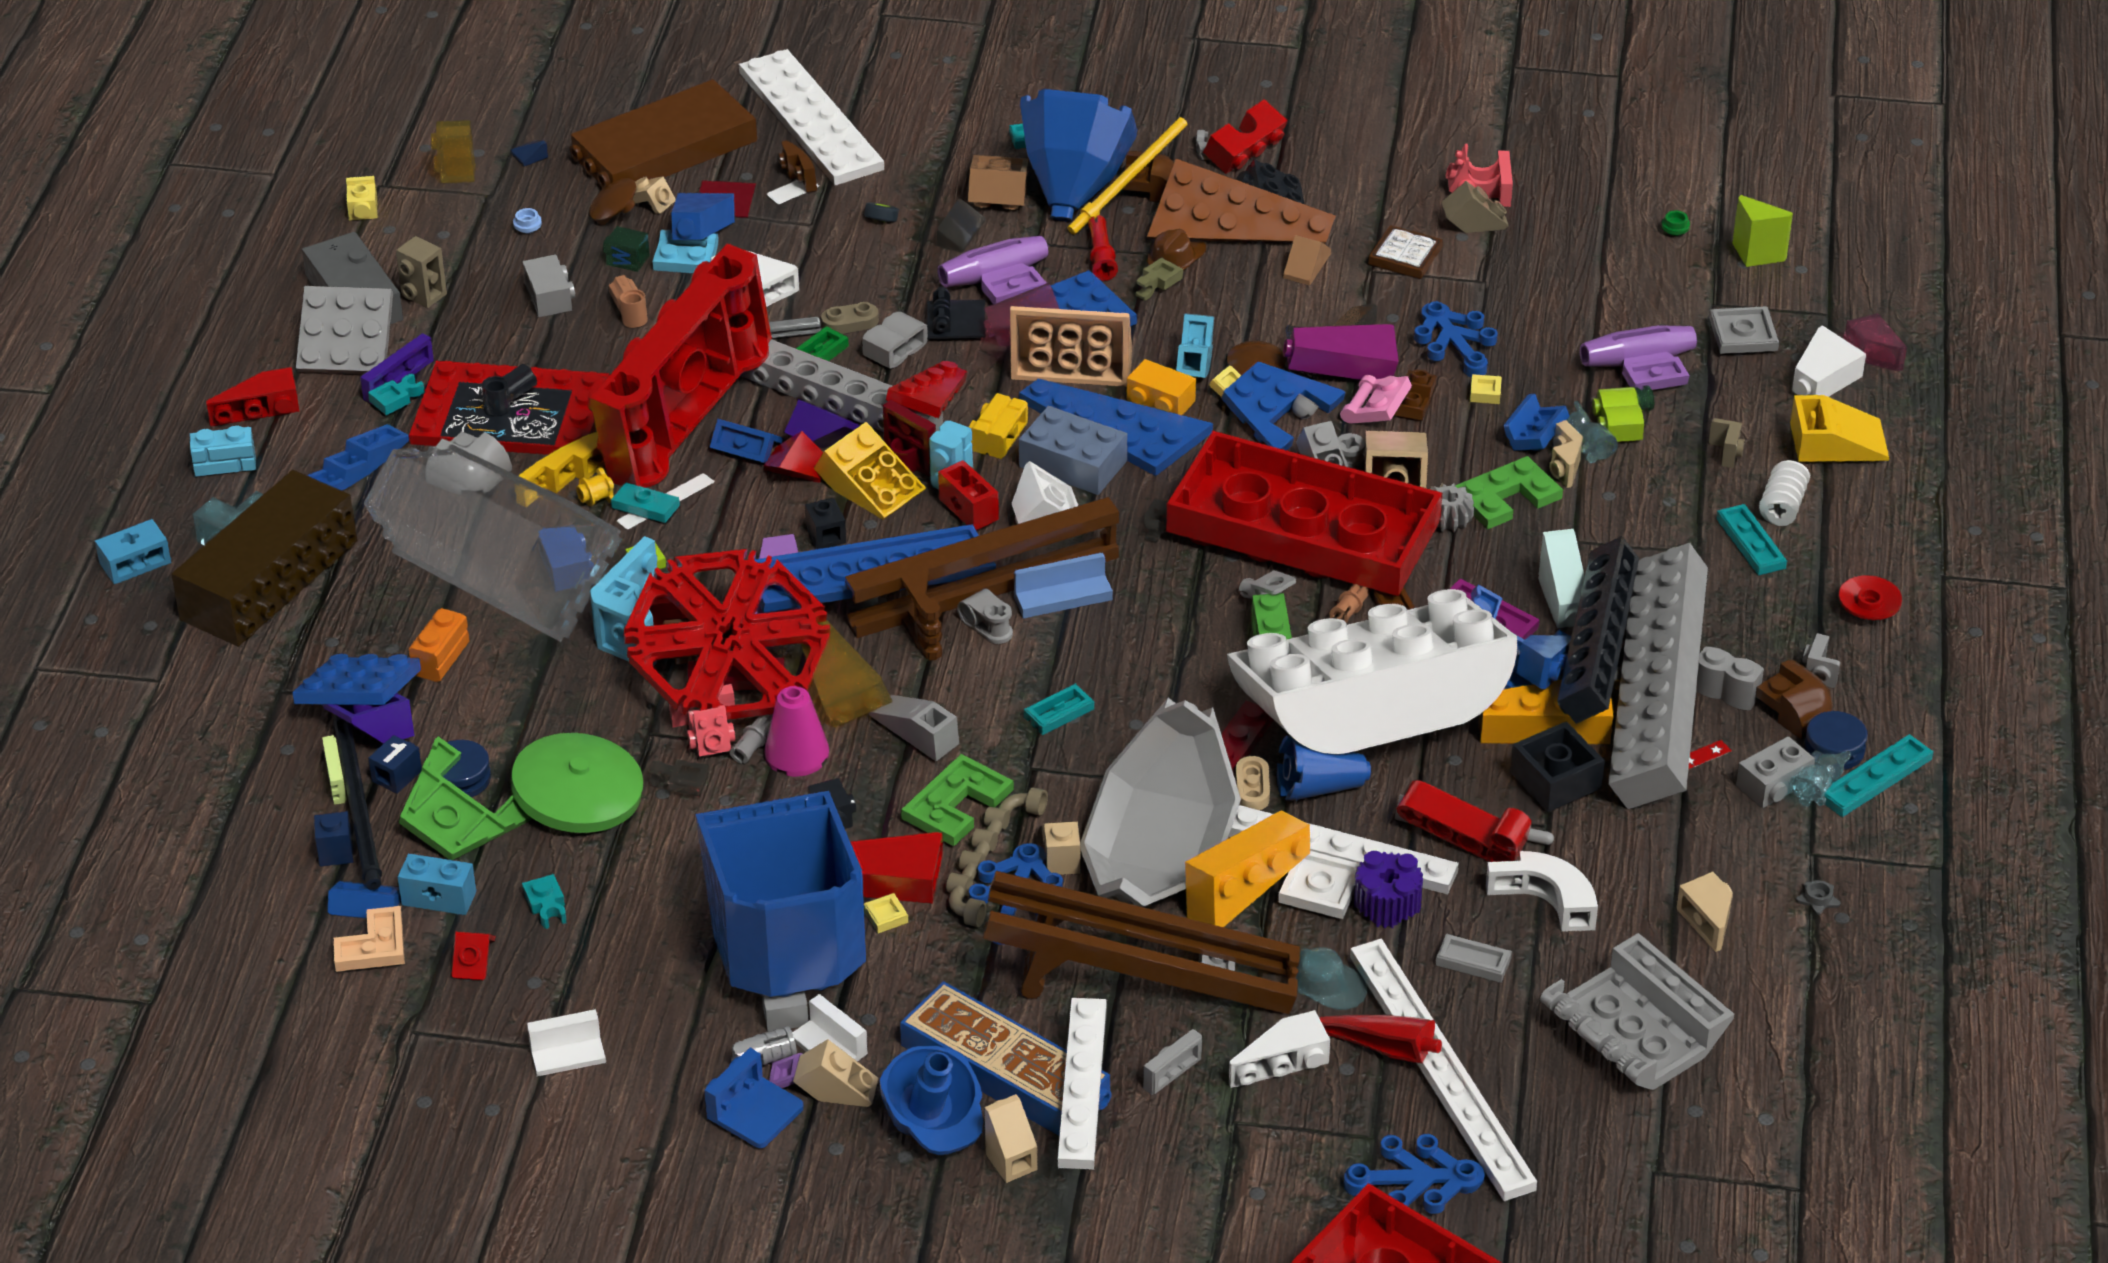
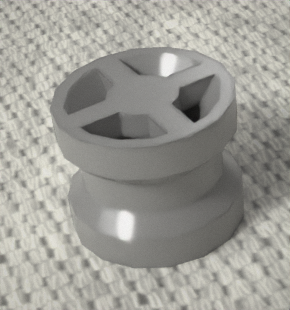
M1352 433L1339 436L1338 440L1348 467L1360 469L1364 465L1365 456L1363 452L1365 451V440L1361 436Z

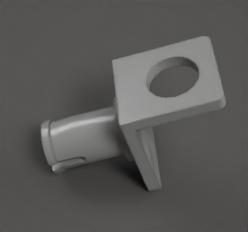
M1275 570L1257 580L1246 578L1240 583L1239 591H1244L1240 595L1252 599V595H1276L1296 584V578Z

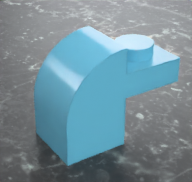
M1184 314L1182 343L1178 347L1176 371L1194 377H1207L1213 350L1212 338L1215 316Z

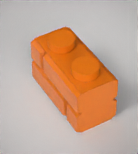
M443 608L436 611L432 620L427 623L409 647L410 658H420L421 670L415 676L435 682L441 681L470 641L469 632L466 630L468 624L465 615Z

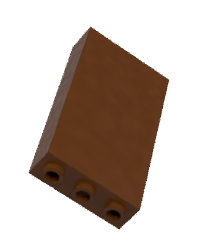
M712 79L572 133L570 153L574 161H578L585 168L586 172L592 175L604 189L612 182L622 178H631L637 181L643 177H647V179L667 177L756 142V118Z

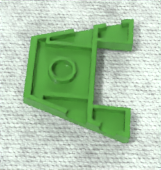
M438 736L434 740L430 754L424 762L420 776L400 815L399 824L447 859L454 860L533 820L532 817L521 809L513 795L495 813H492L445 779L443 776L460 760L461 752Z

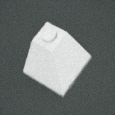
M1030 461L1025 465L1012 501L1017 524L1078 506L1071 486Z

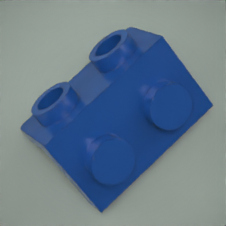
M1528 394L1504 424L1505 434L1510 441L1513 451H1539L1544 449L1555 435L1556 423L1567 420L1570 415L1566 406L1540 407L1536 395Z

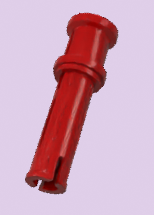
M1097 215L1098 222L1095 223L1094 216L1088 221L1093 244L1090 259L1093 263V274L1099 280L1107 281L1117 275L1118 265L1115 261V250L1109 244L1106 219L1103 216Z

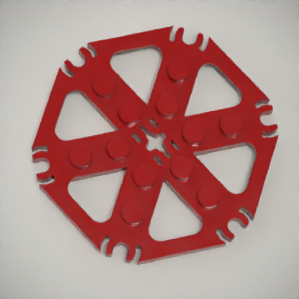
M747 549L676 556L674 561L671 559L667 560L666 568L670 573H663L658 567L654 569V577L650 572L624 628V644L634 643L637 645L627 647L629 663L676 711H678V707L682 702L683 715H686L691 707H697L701 711L722 706L723 704L719 702L718 697L732 665L761 692L763 698L757 703L725 705L727 720L771 715L774 712L777 696L781 690L790 686L809 690L830 640V625L818 624V622H826L827 611H824L825 606L778 559H776L775 565L771 568L772 556L768 555L765 562L757 563L755 561L756 551L752 550L748 555V560H744L747 556ZM719 569L734 571L736 575L723 604L696 579L695 573ZM770 585L780 586L801 608L755 614L766 588ZM659 597L668 598L690 620L689 622L645 626L644 624L653 601ZM731 624H733L732 635L726 638L723 645V633L725 634ZM803 643L810 648V653L802 672L797 676H793L765 647ZM700 654L684 689L673 688L653 667V663L658 659Z

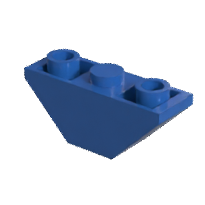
M1530 635L1522 642L1516 673L1537 687L1546 689L1564 673L1572 636Z

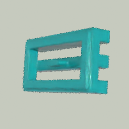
M1075 683L1025 708L1024 718L1027 721L1031 720V725L1034 728L1039 727V733L1044 735L1094 710V700Z

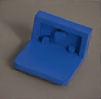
M751 1047L740 1057H736L718 1078H714L709 1082L704 1090L707 1119L757 1148L766 1147L804 1109L803 1101L800 1098L763 1078L761 1053Z

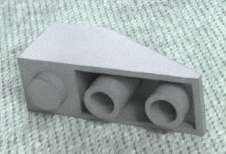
M1332 421L1307 426L1302 429L1296 441L1300 454L1348 467Z
M890 695L868 712L869 716L935 761H938L959 745L957 717L934 701Z

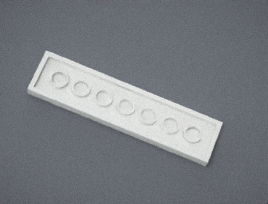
M788 49L776 51L773 54L760 58H753L750 61L739 64V73L834 186L884 170V160Z

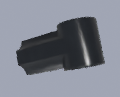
M522 364L503 377L492 376L486 378L482 382L484 411L492 416H500L509 412L511 401L537 385V378L531 368Z

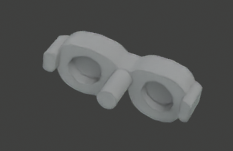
M1198 130L1196 141L1197 156L1201 160H1210L1203 153L1207 144L1204 139L1208 137V132Z

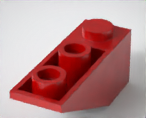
M292 367L261 372L206 401L210 426L300 412Z

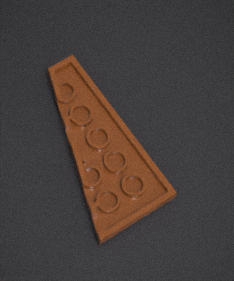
M1176 159L1147 239H1156L1164 231L1180 228L1186 232L1189 239H1201L1202 241L1293 243L1295 235L1326 244L1336 216Z

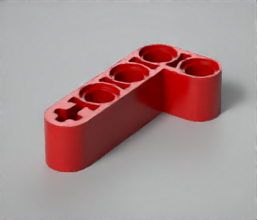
M1420 780L1412 781L1396 808L1399 816L1405 821L1489 862L1516 861L1519 851L1522 850L1528 839L1532 824L1529 816L1521 810L1506 808L1501 818H1498Z

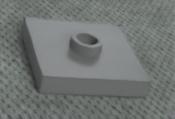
M1767 306L1710 309L1709 319L1720 354L1778 351L1779 340Z

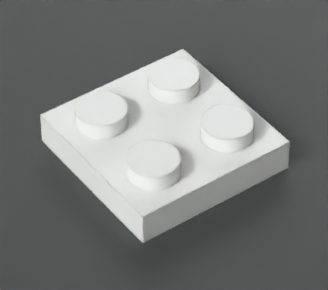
M1310 851L1308 856L1288 872L1279 892V903L1343 919L1354 895L1355 873L1359 863Z

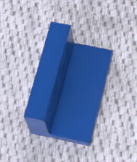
M717 419L710 448L766 463L770 457L773 443H783L784 438Z

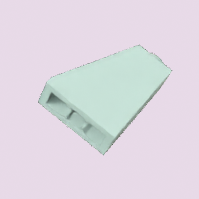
M1574 529L1543 532L1538 579L1556 627H1572L1575 624L1585 578Z

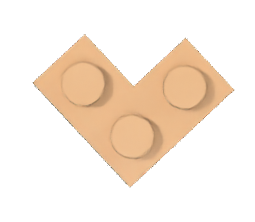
M401 906L367 909L368 934L333 938L336 972L405 964Z

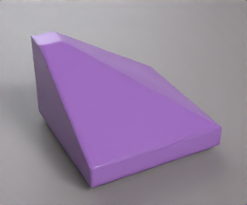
M802 1053L773 1062L769 1081L781 1088L795 1084L793 1080Z

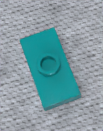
M625 483L611 499L612 508L666 523L680 506L679 497Z

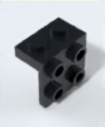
M1253 159L1246 170L1240 172L1236 180L1304 204L1299 179L1292 174H1285L1275 169L1269 163H1262Z

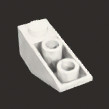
M1316 1011L1282 1018L1230 1060V1088L1250 1085L1261 1080L1328 1064L1330 1038Z

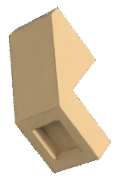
M1567 420L1556 423L1550 471L1566 488H1569L1573 485L1581 460L1583 436Z

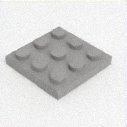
M304 286L296 370L301 373L364 375L387 359L393 301L392 289Z

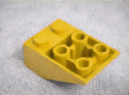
M1794 395L1790 425L1798 462L1889 461V454L1879 418L1825 395Z
M867 422L825 450L814 467L815 471L833 491L882 520L926 489Z

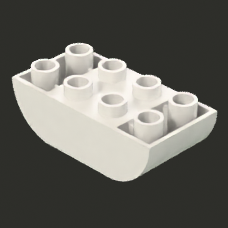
M1447 589L1430 594L1427 598L1428 605L1407 610L1403 605L1383 604L1373 607L1368 611L1369 620L1348 625L1341 619H1321L1308 626L1307 635L1287 640L1284 635L1278 633L1256 635L1247 641L1248 649L1227 654L1231 672L1239 686L1296 741L1318 752L1345 754L1464 724L1480 715L1498 698L1512 674L1517 655V636L1494 619L1489 611L1481 609L1467 598L1465 592Z

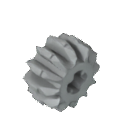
M1441 483L1439 488L1431 487V490L1443 493L1441 518L1437 527H1440L1442 532L1445 529L1455 532L1457 527L1466 528L1467 523L1471 522L1474 515L1472 494L1466 492V487L1457 488L1455 483L1451 486Z

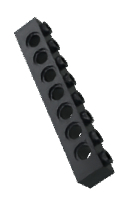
M1622 536L1590 551L1557 700L1562 712L1568 714L1575 724L1609 709L1639 557Z

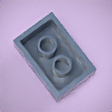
M1047 406L1019 438V467L1024 468L1030 461L1068 485L1099 495L1127 462V433L1058 408Z

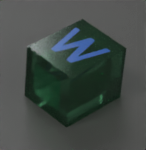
M616 226L603 243L607 265L638 272L650 256L648 233Z

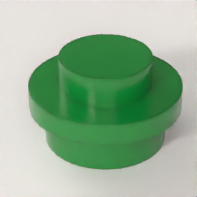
M1673 210L1665 215L1661 226L1668 234L1679 236L1689 231L1690 221L1686 213Z

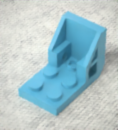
M644 536L590 590L597 648L628 662L627 647L637 645L634 643L624 644V628L650 572L654 577V569L657 568L655 540ZM650 610L644 621L645 626H654Z

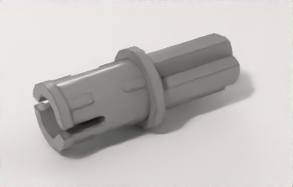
M773 714L759 716L752 725H748L743 729V735L740 740L730 749V755L736 762L746 764L756 749L766 743V736L769 732Z

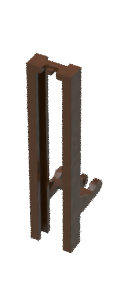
M1106 497L845 576V586L852 591L854 603L905 588L910 594L848 613L847 624L856 638L904 625L922 655L929 659V661L937 660L942 657V645L939 642L942 638V624L939 621L941 613L957 608L959 602L982 589L990 590L995 596L1013 591L1015 570L1097 553L1104 554L1105 562L1119 558V546L1116 543V524L1119 523V511L1111 499ZM1102 529L1100 537L927 589L928 581Z
M995 872L989 888V902L1038 914L1036 920L1031 921L990 911L988 922L984 925L982 938L1028 950L1025 957L1023 974L1025 977L1021 989L1022 995L1028 999L1040 997L1045 983L1042 977L1065 961L1070 960L1289 1014L1294 1005L1298 990L1296 976L1299 972L1297 967L1299 965L1300 946L1004 872ZM1063 921H1069L1287 975L1286 984L1056 926Z

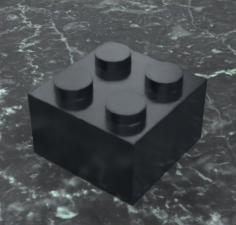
M1566 721L1514 743L1512 746L1510 773L1549 812L1602 789L1605 760Z

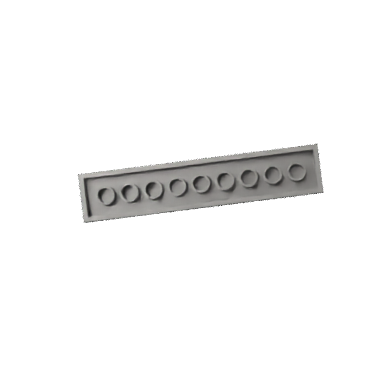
M1691 543L1672 547L1651 557H1644L1638 562L1628 612L1609 785L1627 809L1686 791L1708 572V567Z

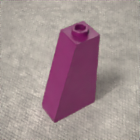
M1391 324L1293 328L1290 339H1286L1283 346V356L1287 357L1288 369L1359 380L1365 375L1374 376L1376 379L1394 376L1399 362L1394 325Z

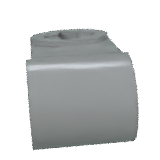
M982 589L958 603L957 610L963 623L973 628L989 642L1002 644L1012 639L1013 630L1009 625L1012 609L990 590Z

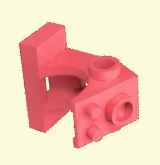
M1464 144L1461 151L1456 150L1455 157L1457 158L1454 163L1451 162L1445 175L1446 179H1448L1449 191L1453 193L1467 181L1475 188L1477 186L1481 187L1488 195V198H1499V202L1504 207H1511L1513 182L1509 151H1498L1497 161L1493 165L1480 168L1473 166L1469 161V157H1467L1468 144Z
M732 684L723 686L718 697L719 702L723 705L718 706V708L699 711V709L695 710L694 707H691L688 713L683 715V702L679 705L678 711L669 704L672 727L689 725L690 730H687L689 747L691 750L696 749L699 756L730 751V742L736 741L733 723L727 722L725 705H735Z

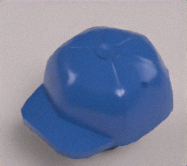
M916 1046L899 1054L883 1071L880 1078V1092L894 1126L901 1133L913 1136L929 1153L936 1155L950 1154L969 1147L981 1136L983 1117L979 1103L982 1099V1091L971 1065L960 1052L940 1046Z

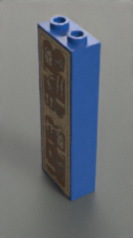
M944 981L900 1022L901 1046L906 1049L916 1046H940L960 1052L971 1065L983 1093L995 1100H1003L1017 1094L1028 1119L1060 1136L1067 1050ZM1103 1070L1101 1073L1099 1098L1100 1110H1103L1108 1105L1112 1095L1110 1091V1074Z

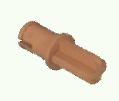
M1353 584L1348 591H1344L1340 595L1339 602L1330 610V618L1338 614L1335 619H1341L1347 623L1353 614L1358 613L1362 609L1363 601L1370 594V588Z

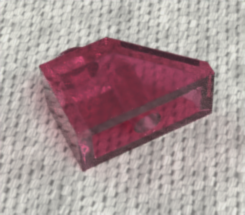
M1878 313L1847 321L1843 339L1866 353L1865 363L1894 371L1903 370L1907 347Z

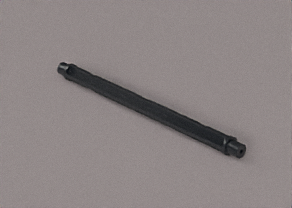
M334 715L333 729L336 732L362 866V878L366 882L368 889L375 890L381 886L382 871L376 855L352 725Z

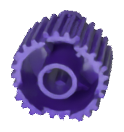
M1375 850L1364 855V862L1359 863L1355 873L1354 907L1358 908L1360 913L1364 912L1365 917L1370 916V920L1376 924V927L1382 925L1383 928L1387 926L1394 928L1395 925H1398V922H1401V919L1406 921L1408 916L1413 917L1415 913H1420L1423 873L1421 868L1418 867V859L1409 853L1402 855L1397 853L1394 855L1393 852H1390V854L1383 852L1382 854Z

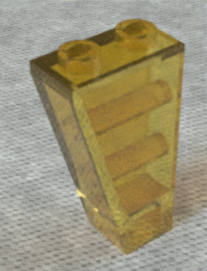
M827 620L826 622H818L819 625H830L831 635L813 679L823 708L833 727L835 728L892 703V698L878 673ZM801 643L807 660L810 648L806 644Z

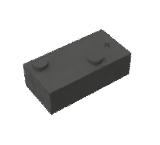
M356 232L302 248L305 274L313 286L392 289L393 301L390 324L403 320L400 292Z

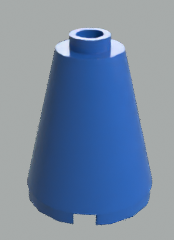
M1286 735L1282 740L1279 753H1284L1283 764L1277 763V784L1280 795L1286 796L1284 800L1294 801L1359 788L1364 785L1365 781L1370 779L1371 765L1369 761H1366L1363 754L1356 752L1345 754L1318 752L1300 744L1291 735Z

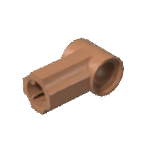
M625 275L615 277L614 281L609 284V292L621 313L622 324L629 328L645 325L648 321L645 293L638 290L633 280L626 278Z

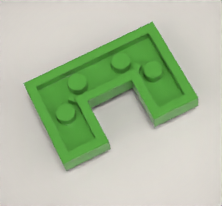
M1528 456L1455 485L1457 488L1466 487V492L1472 494V499L1474 500L1473 516L1487 530L1513 519V509L1502 500L1506 497L1520 492L1538 509L1562 499L1563 489Z
M960 754L901 809V816L903 820L927 833H942L943 841L955 846L974 828V818L955 809V807L967 795L990 807H996L1014 790V781Z

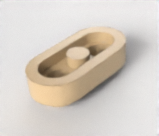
M1247 756L1240 759L1236 764V784L1241 798L1239 805L1262 810L1268 806L1270 801L1268 763L1257 756Z

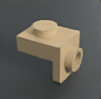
M663 176L653 179L643 177L635 181L636 192L633 197L635 204L648 201L655 214L662 213L676 200Z

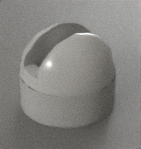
M1299 393L1294 400L1292 410L1297 417L1307 419L1316 412L1319 406Z

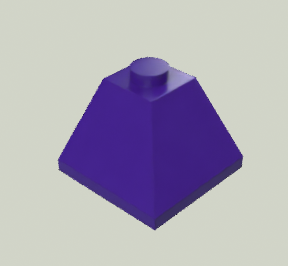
M798 399L784 433L794 436L803 431L818 447L825 448L834 445L861 425Z
M398 693L384 705L322 704L323 708L383 744L393 735L401 739L415 736L409 699Z

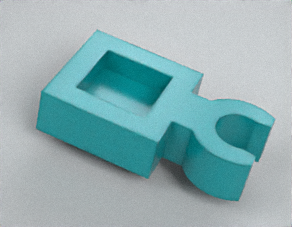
M409 374L403 377L402 382L398 384L391 380L369 391V401L385 415H388L411 403L410 397L422 395L425 392L424 383L422 381L416 383L415 375Z
M554 874L522 883L523 894L533 915L540 913L541 925L545 929L549 928L548 919L551 917L560 918L562 924L567 922L564 895Z

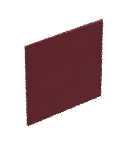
M702 180L699 193H734L735 217L748 218L756 183Z

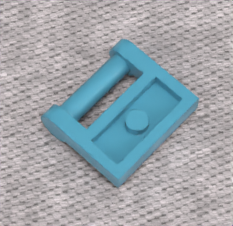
M661 229L659 243L652 261L653 270L694 273L700 263L704 261L711 262V257L716 255L718 234L713 233L702 240H672L671 230Z

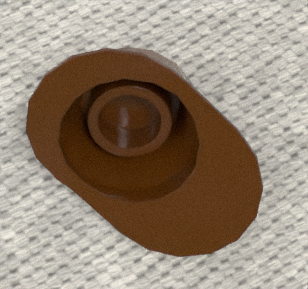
M1183 229L1167 230L1156 237L1153 250L1148 256V264L1151 265L1158 259L1163 258L1184 271L1203 256L1206 252V245L1200 239H1189Z

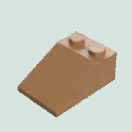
M973 155L970 166L968 202H974L976 207H991V204H1002V208L1012 210L1018 209L1019 206H1024L1029 159Z

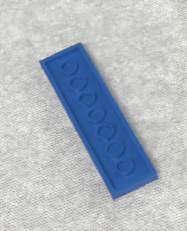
M973 524L773 556L771 568L775 565L776 559H778L821 603L853 598L852 591L845 586V576L979 535ZM766 558L755 559V561L763 563L766 561ZM993 561L928 581V585L952 582L996 569V564ZM778 585L768 586L759 603L763 613L800 607Z

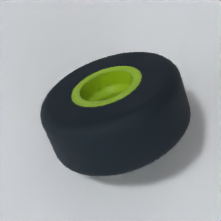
M868 202L865 206L864 215L875 220L896 222L899 209L890 205Z

